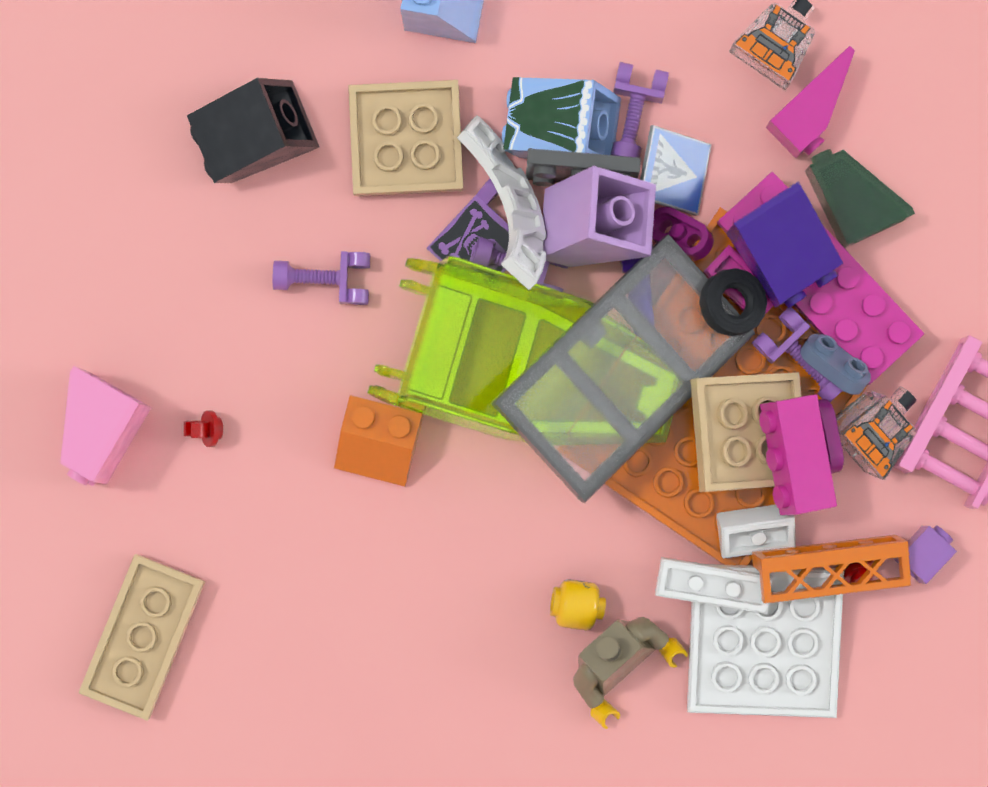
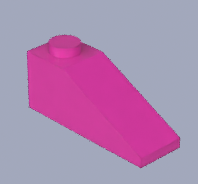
M851 46L829 64L778 112L766 126L768 131L795 159L803 151L809 156L824 142L820 135L828 127L855 50Z

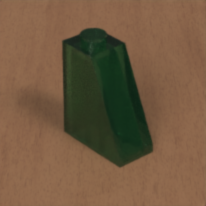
M828 149L810 158L813 164L808 166L805 173L838 242L844 248L901 223L915 214L913 208L845 150L833 154L831 149Z

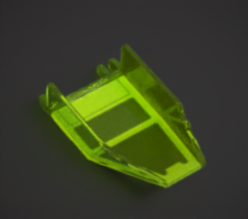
M448 256L439 263L407 258L405 264L407 268L415 272L432 275L429 286L409 279H402L400 281L399 288L426 296L405 370L401 371L376 364L374 372L378 373L379 376L401 380L399 390L396 393L375 385L369 386L367 393L383 402L502 439L526 442L491 403L594 303L537 283L528 290L513 275L455 256ZM605 315L597 322L606 333L600 341L591 349H588L579 340L567 354L631 425L637 429L681 383L643 341L629 332L630 329ZM555 364L514 403L552 446L621 444L624 441ZM673 416L646 443H665Z

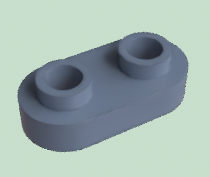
M810 335L801 347V356L805 362L846 393L854 395L862 393L871 380L866 364L847 353L828 335Z

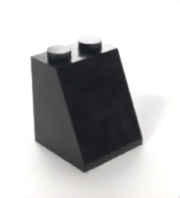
M255 78L187 115L191 125V136L199 145L204 158L205 171L214 183H233L319 148L293 80Z

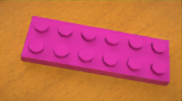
M772 171L720 218L717 224L727 233L736 221L788 187ZM825 228L843 264L835 269L838 276L821 288L815 282L803 291L807 297L796 303L794 307L820 334L832 337L838 346L866 364L871 375V380L867 385H870L916 343L924 333Z

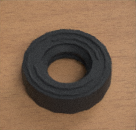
M737 268L722 270L710 277L701 290L699 300L701 314L708 326L717 333L727 336L743 335L756 328L765 316L767 307L765 290L760 281L750 272ZM729 288L737 289L745 299V309L739 316L729 315L722 307V294Z

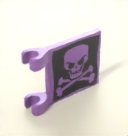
M491 179L484 184L473 199L427 247L455 276L491 287L506 269L498 266V264L494 265V263L489 264L486 269L471 265L478 238L482 237L494 241V248L497 252L501 251L504 254L507 253L509 243L508 224L488 206L498 195Z

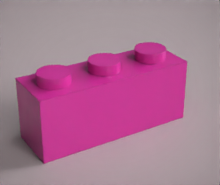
M817 394L760 404L759 422L762 431L766 435L768 446L766 461L773 474L775 485L773 499L775 505L779 508L780 515H797L837 507Z

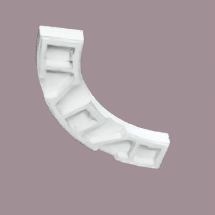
M476 115L457 139L484 168L504 206L509 227V243L506 256L501 265L530 290L538 282L546 261V252L543 251V240L546 239V231L541 209L533 188L522 168L516 169L511 160L505 154L507 151L503 150L502 140L480 116Z

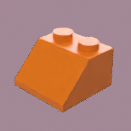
M350 395L340 430L334 469L405 487L424 415Z

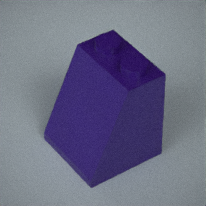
M796 182L736 221L726 233L752 274L760 281L766 295L775 308L785 303L787 308L792 307L807 297L803 290L816 282L818 287L821 288L836 278L838 274L835 269L843 264L799 182Z

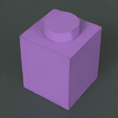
M930 525L921 526L908 540L910 575L922 584H927L957 552L950 545L953 539L939 526L936 525L934 528ZM898 557L893 558L899 564Z

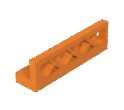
M898 535L752 552L753 567L760 573L763 603L911 586L908 541ZM898 557L900 577L884 578L876 572L886 559ZM873 560H875V561L871 564V566H869L866 562H864V561H873ZM859 562L867 571L858 582L848 583L840 576L850 563ZM838 565L834 571L828 566ZM823 567L830 573V576L820 587H811L803 581L812 568ZM799 569H802V570L798 573V575H796L795 573H793V572L791 571V570H799ZM786 571L794 578L784 591L771 593L770 573ZM873 575L878 578L877 580H869ZM836 579L839 580V581L842 583V584L832 585V584L836 581ZM799 584L805 587L804 589H796Z

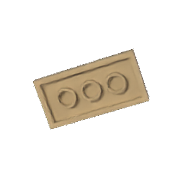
M134 554L78 693L146 721L150 720L205 581L139 554Z

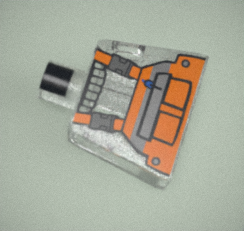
M793 0L786 10L773 2L734 41L729 52L786 91L793 81L816 32L805 23L814 10V6L808 0Z
M901 386L890 398L872 390L867 391L836 415L842 447L865 473L884 480L889 475L916 434V428L904 416L916 403V398Z

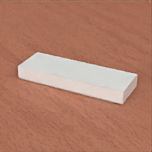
M661 557L655 596L767 614L769 603L762 602L760 573ZM770 575L771 589L774 578L772 575Z

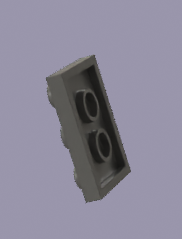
M528 148L526 177L528 180H533V184L536 186L550 187L555 182H560L587 168L596 166L638 179L641 158Z

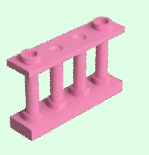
M970 335L961 338L892 467L905 474L912 473L915 468L917 470L923 468L969 493L970 495L964 506L969 509H978L980 505L985 506L988 503V445L947 423V418L943 416L949 404L955 405L958 403L988 420V403L965 391V386L960 384L967 371L970 373L976 371L988 378V361L981 358L982 354L978 352L983 342ZM940 435L987 461L978 480L976 481L930 456V451L925 448L931 437L937 438Z

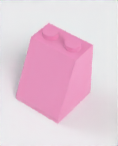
M73 366L69 376L60 464L69 468L67 475L86 486L87 484L94 486L95 483L107 484L151 407L89 371Z

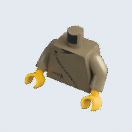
M639 617L632 621L618 619L578 655L579 668L573 678L574 686L588 707L591 708V717L604 729H608L605 720L610 714L617 719L620 718V713L609 702L604 700V696L651 653L659 650L669 666L673 668L677 667L673 660L675 655L682 653L688 657V653L676 638H669L665 632L648 618Z

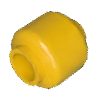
M566 579L561 583L560 587H554L550 616L555 617L560 627L588 631L593 628L596 619L603 620L606 598L600 597L598 586L595 583Z

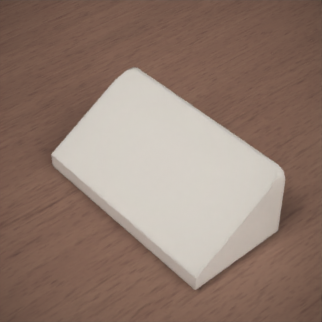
M776 505L719 512L716 514L722 559L752 555V552L796 547L795 516L780 515L779 508Z

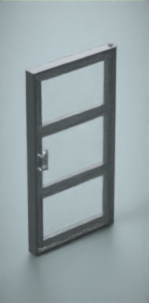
M669 234L663 236L652 247L651 256L641 258L491 403L582 503H585L692 397L690 379L712 377L755 334L754 330H751L743 335L727 336L717 333L708 326L701 314L699 303L701 290L708 278ZM722 295L721 303L724 311L731 316H739L740 314Z

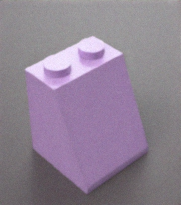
M592 166L546 188L543 205V220L546 231V239L543 240V251L546 252V261L568 267L651 256L656 184Z

